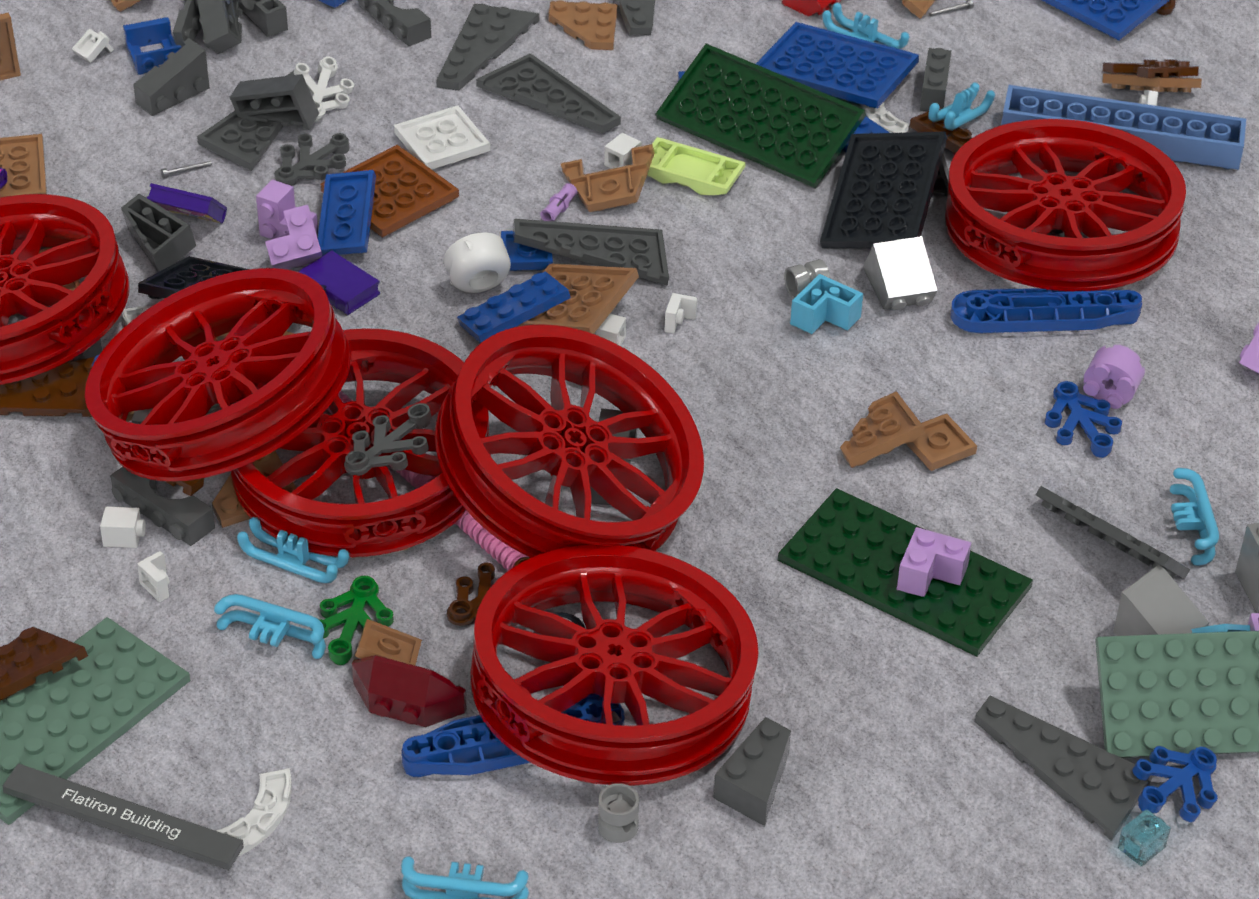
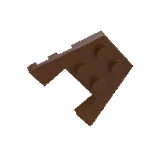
M1144 59L1143 63L1103 62V72L1137 73V77L1155 78V76H1198L1199 66H1191L1190 61H1178L1177 59H1164V61Z

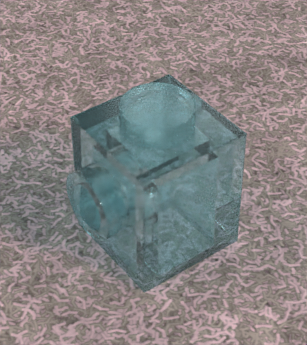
M1146 809L1122 828L1118 849L1142 867L1166 848L1171 827L1164 820L1156 817Z

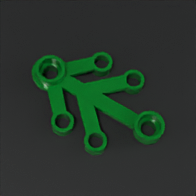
M370 576L355 578L350 586V591L332 599H324L320 603V614L326 618L319 619L324 626L323 639L329 636L330 629L345 623L340 638L332 640L328 645L329 658L337 665L347 664L352 658L351 642L358 623L363 628L366 620H371L364 611L366 603L376 613L377 623L389 627L394 622L393 611L386 608L377 597L379 587ZM353 602L352 607L338 613L337 608Z

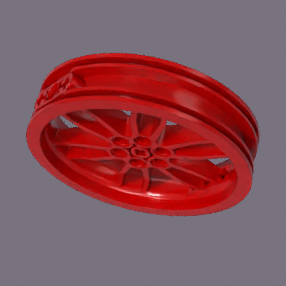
M1025 120L1008 123L984 131L967 141L956 152L949 168V194L946 203L945 225L952 242L968 259L997 276L1023 285L1049 290H1106L1140 281L1157 272L1172 258L1179 241L1180 218L1186 198V185L1179 168L1165 153L1133 134L1106 125L1079 120ZM1064 171L1079 172V174L1072 177L1065 175ZM1019 172L1022 178L1010 176L1009 174ZM1128 188L1138 195L1119 192ZM985 209L1007 212V214L999 219ZM1108 228L1128 232L1111 235ZM1053 229H1059L1064 232L1065 237L1047 234ZM1080 232L1084 233L1089 238H1083Z
M24 194L0 198V385L39 375L75 358L101 339L116 323L125 308L129 296L130 283L124 262L119 254L113 227L102 212L83 201L50 194ZM40 247H53L39 253ZM87 276L73 291L62 287ZM14 314H21L26 317L24 320L8 325L9 317Z
M258 268L227 273L196 283L172 294L141 313L126 325L107 344L93 364L86 382L85 401L92 418L104 433L105 440L112 454L127 471L137 476L157 481H188L211 477L240 468L272 453L314 423L331 405L346 381L351 365V347L340 323L335 318L333 308L324 289L311 277L300 272L279 268ZM292 323L312 327L310 332L283 336ZM228 333L223 340H217L216 337ZM180 356L184 359V361L173 362ZM270 381L260 389H257L253 384ZM242 397L244 398V399H242V400H240V401H238V402H236V403H234V404L231 405V403H233V402L239 400L240 398H242ZM213 405H220L221 410L206 415ZM152 409L141 424L126 421L129 412Z
M545 324L524 325L501 331L487 338L465 360L455 382L450 387L440 407L436 420L435 445L439 464L456 498L466 511L489 533L509 547L531 558L556 549L590 544L601 546L625 545L657 551L673 532L678 519L694 501L703 478L704 453L701 438L689 410L676 391L657 371L627 349L603 337L575 328ZM515 374L551 376V405L531 386L516 377ZM565 380L582 386L580 406L571 405ZM491 386H497L514 402L492 389ZM596 393L608 400L623 413L600 422L594 421L589 416L594 394ZM477 400L496 418L517 432H507L480 438L473 420L471 404ZM639 428L646 438L616 437L613 435ZM505 453L528 456L496 464L490 454ZM656 453L663 471L666 491L661 489L641 470L623 459H632ZM540 470H546L551 474L552 478L545 503L527 493L512 480ZM561 486L570 487L576 516L558 510ZM590 486L613 508L633 521L602 522L590 520L592 500ZM628 490L650 503V507L642 504Z
M347 329L343 331L351 347V365L345 382H355L356 401L343 403L337 395L329 406L333 415L323 413L301 434L280 447L286 450L304 452L291 458L268 477L263 476L252 462L231 470V478L235 494L243 510L250 518H259L262 529L272 537L277 539L279 531L284 530L288 532V536L291 533L297 535L298 540L300 537L306 538L308 540L309 552L320 555L338 557V552L341 549H346L349 552V557L377 556L421 544L451 527L465 513L466 509L456 498L444 477L437 456L425 453L416 455L412 450L396 451L406 454L408 466L405 470L422 475L437 476L425 485L403 495H397L390 471L387 466L371 468L367 473L360 476L353 475L356 504L326 503L313 499L320 496L339 477L347 473L344 463L347 454L354 451L352 440L354 433L358 431L368 432L371 443L365 448V451L374 446L375 430L373 420L377 416L385 415L389 418L391 429L386 433L387 436L409 420L408 409L415 404H427L430 408L431 416L435 415L440 410L464 362L454 353L437 343L409 333L387 329ZM374 380L400 383L376 406L369 407L365 405L363 381ZM270 381L253 384L257 389H260ZM422 391L431 394L415 404L402 408ZM243 397L240 398L239 400H237V401L231 403V405L234 404V403H236V402H238V401H240V400H242V399H244V398H243ZM476 400L471 404L475 427L480 438L489 437V411ZM415 428L400 439L408 440L417 436H423L427 439L429 447L427 452H437L434 430ZM395 452L382 453L379 456H388ZM316 472L291 493L282 489L295 480ZM375 477L387 493L389 499L365 503L362 494V480Z
M592 544L571 546L545 552L523 561L502 575L487 591L479 605L475 619L470 685L476 708L488 728L504 745L532 764L567 778L594 784L611 785L622 783L629 786L654 784L676 779L701 769L722 755L737 739L745 725L749 712L752 685L758 662V641L751 619L741 603L726 587L699 568L675 557L644 548L625 545L601 546ZM593 602H614L617 619L603 620ZM580 603L586 629L545 610L566 604ZM626 604L644 607L660 613L636 629L624 625ZM520 624L540 634L515 628V626ZM684 624L691 628V630L683 633L664 636ZM709 643L723 660L729 677H724L696 664L678 660L677 658L683 657ZM498 644L550 663L542 665L517 679H513L504 670L497 657ZM563 686L539 700L531 696V694L544 689ZM688 688L717 695L718 697L713 700ZM595 693L603 697L601 723L586 721L562 713L590 694ZM642 693L673 709L690 714L667 722L649 724L647 706ZM611 703H625L636 722V726L613 725Z

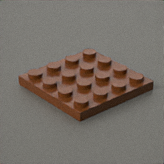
M395 145L342 172L374 170L376 182L370 229L382 238L459 197V189L399 145ZM325 181L322 182V183H320V184H321V192H323V193H324Z

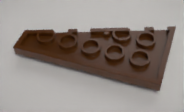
M95 357L64 363L39 375L0 385V415H9L10 412H22L23 416L65 417L68 413H81L82 417H92L85 401V387Z
M36 627L25 629L20 633L19 637L9 644L0 647V701L34 684L37 676L50 671L54 674L64 669L63 663L75 657L78 661L88 657L85 647Z

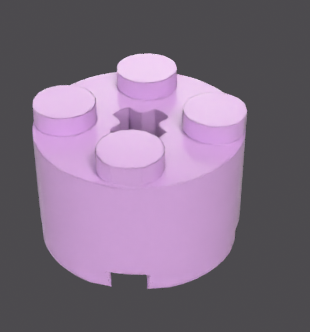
M1114 345L1110 348L1103 346L1097 350L1084 374L1083 390L1087 395L1097 400H1106L1110 403L1111 408L1118 409L1133 398L1144 377L1145 369L1140 364V357L1133 350L1122 345Z

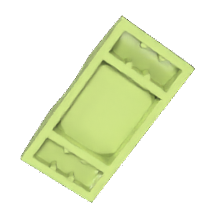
M657 137L652 143L655 154L647 175L662 184L676 182L682 186L690 187L699 195L727 194L744 170L746 162Z

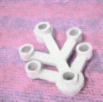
M329 56L324 57L319 62L317 71L320 77L317 84L308 74V65L298 63L294 70V75L303 74L309 91L313 95V100L319 112L315 121H319L326 111L346 108L350 100L346 94L352 93L354 87L352 80L344 78L339 85L326 88L329 78L335 76L338 68L336 60ZM336 95L335 100L321 102L323 98Z

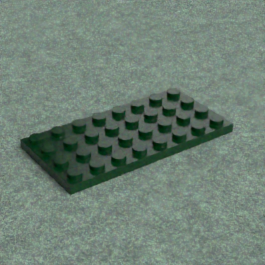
M707 43L655 113L658 120L815 189L866 116L865 110Z
M838 488L830 494L778 553L779 562L978 657L1032 588L1033 579L970 550L968 567L961 585L932 578L925 597L897 590L901 561L916 527H921Z

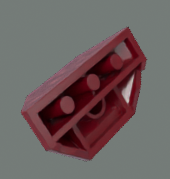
M377 655L365 657L361 660L354 659L352 662L353 684L370 713L403 721L411 725L428 727L462 715L467 710L466 689L460 685L455 686L449 679L433 670Z

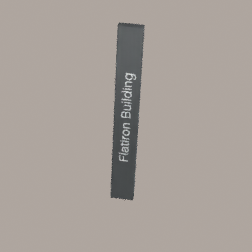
M19 763L2 786L3 793L228 871H230L244 847L243 840Z

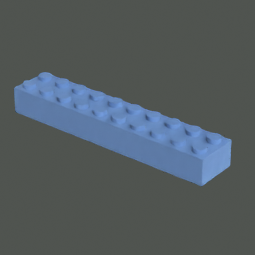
M1008 85L1001 125L1034 119H1069L1092 122L1133 134L1154 145L1176 162H1189L1202 166L1209 165L1239 170L1244 149L1246 129L1245 118Z

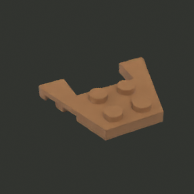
M653 144L631 148L633 164L584 175L582 159L560 163L563 174L569 183L576 187L577 195L589 212L625 206L638 202L655 154Z

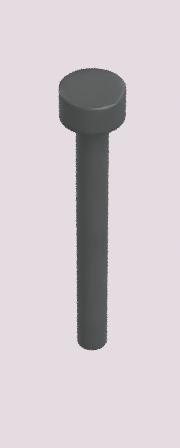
M966 0V3L929 12V16L965 7L970 9L974 7L973 0Z
M207 161L170 170L163 168L161 169V175L163 179L168 178L170 174L212 166V162Z

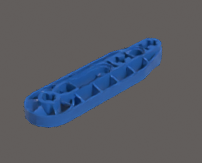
M1042 288L970 290L956 295L952 300L950 317L953 323L960 329L973 333L1096 330L1112 325L1136 323L1141 314L1142 296L1133 290L1057 291Z
M595 693L590 694L562 713L586 721L601 723L603 697ZM611 703V712L614 711L620 718L619 721L613 722V725L625 726L623 707L620 703ZM480 715L457 719L429 733L408 738L401 750L404 770L412 777H423L433 774L474 775L531 763L504 745L488 728Z

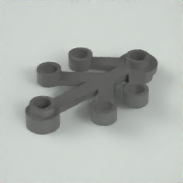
M336 133L330 139L329 144L310 155V148L313 146L312 136L309 134L299 135L300 161L292 166V159L295 157L294 146L290 144L281 146L282 166L275 171L274 177L276 181L290 186H294L297 183V179L325 180L326 175L329 174L328 168L342 169L346 166V157L343 154L349 151V139L343 133ZM334 153L331 159H323L327 155ZM306 168H314V170H305V169H306Z
M424 403L411 406L408 409L409 420L387 436L386 433L391 429L389 418L385 415L374 418V446L365 451V448L371 443L368 432L358 431L352 436L354 451L348 453L345 458L344 467L346 472L351 475L360 476L367 473L371 468L391 465L393 470L400 471L408 466V461L405 453L396 451L412 450L416 455L426 453L429 447L425 437L417 436L408 440L400 439L413 429H423L430 424L432 416L429 406ZM395 452L392 455L379 456L382 453Z

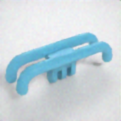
M838 2L833 5V15L839 24L853 30V32L836 26L832 21L830 11L826 10L823 12V23L829 31L871 42L876 40L897 49L904 48L908 44L909 34L907 32H903L899 40L878 32L877 19H871L868 15L863 17V13L858 11L855 14L854 21L843 15L842 6Z
M974 82L970 88L956 94L953 104L939 110V105L932 103L928 112L929 119L932 122H938L945 118L944 124L946 129L954 130L986 113L994 101L995 92L992 90L988 91L983 102L971 110V103L977 96L980 87L978 83Z
M1176 468L1173 471L1174 477L1189 480L1193 484L1194 489L1185 484H1172L1170 486L1172 494L1183 495L1189 499V502L1171 505L1175 525L1178 530H1198L1201 539H1197L1194 546L1198 550H1204V553L1193 555L1191 563L1195 566L1206 565L1215 557V545L1219 541V530L1201 476L1188 468Z
M252 517L249 520L251 532L261 542L278 548L279 553L277 555L254 546L245 531H241L237 535L239 546L250 557L320 583L333 582L337 578L338 568H343L349 562V552L346 549H341L338 552V557L309 552L308 540L306 538L300 537L298 540L297 535L291 533L288 536V532L284 530L279 531L276 539L262 529L260 520L257 517ZM308 560L327 566L326 572L306 566L305 564Z
M239 594L227 595L221 598L214 607L216 614H223L216 624L219 630H225L229 624L236 621L253 625L249 633V639L257 640L260 635L259 641L267 644L271 638L270 645L278 647L283 637L287 635L312 643L314 645L312 656L315 659L322 658L325 653L324 626L319 619L311 615ZM231 606H240L260 612V615L244 610H232L225 614L223 613ZM290 622L310 627L312 631L291 625Z
M409 856L403 858L401 863V872L403 874L402 888L411 899H497L480 897L479 894L502 897L515 895L511 899H527L529 895V890L525 887L529 875L524 870L517 872L513 882L503 884L482 881L484 865H477L475 875H472L471 864L465 863L463 872L458 873L459 862H452L449 876L445 877L417 873L414 870V859ZM416 886L445 889L446 892L423 890Z

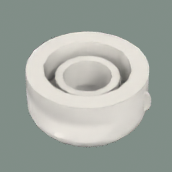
M487 232L475 233L459 239L447 249L443 257L445 268L450 274V284L466 293H481L493 289L504 281L511 266L503 239L494 233Z

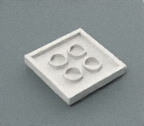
M458 105L394 125V133L409 152L432 170L490 151V142Z

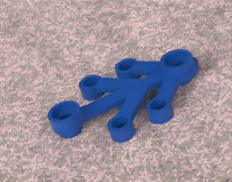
M1060 382L1053 391L1056 403L1046 413L1045 424L1051 428L1059 427L1061 425L1062 412L1068 406L1071 413L1063 428L1057 431L1056 441L1061 445H1070L1073 440V431L1079 423L1091 441L1090 449L1092 453L1099 458L1106 457L1112 451L1113 438L1108 434L1099 433L1092 422L1105 426L1107 433L1115 435L1121 432V419L1108 417L1110 411V403L1108 401L1097 400L1080 394L1078 386L1073 382ZM1081 405L1088 406L1094 409L1093 411H1090L1082 408Z
M1157 746L1150 754L1151 762L1146 759H1139L1132 769L1133 774L1140 780H1147L1151 775L1169 778L1158 788L1147 786L1143 789L1138 797V806L1145 814L1152 815L1158 813L1166 803V798L1179 788H1181L1183 805L1179 810V814L1187 822H1194L1200 815L1201 809L1199 805L1202 808L1210 809L1218 799L1216 792L1213 790L1211 774L1214 773L1217 767V758L1206 747H1197L1191 750L1189 754ZM1168 762H1173L1186 766L1183 769L1166 766V764ZM1195 775L1198 776L1201 788L1196 797L1192 778Z

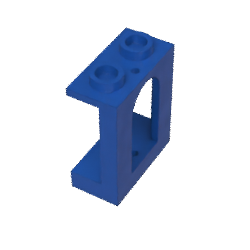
M168 17L123 25L125 44L138 75L147 73L154 66L160 67L168 60L167 55L171 52L176 53L181 49V45H176L172 36ZM162 43V49L141 52L140 47Z

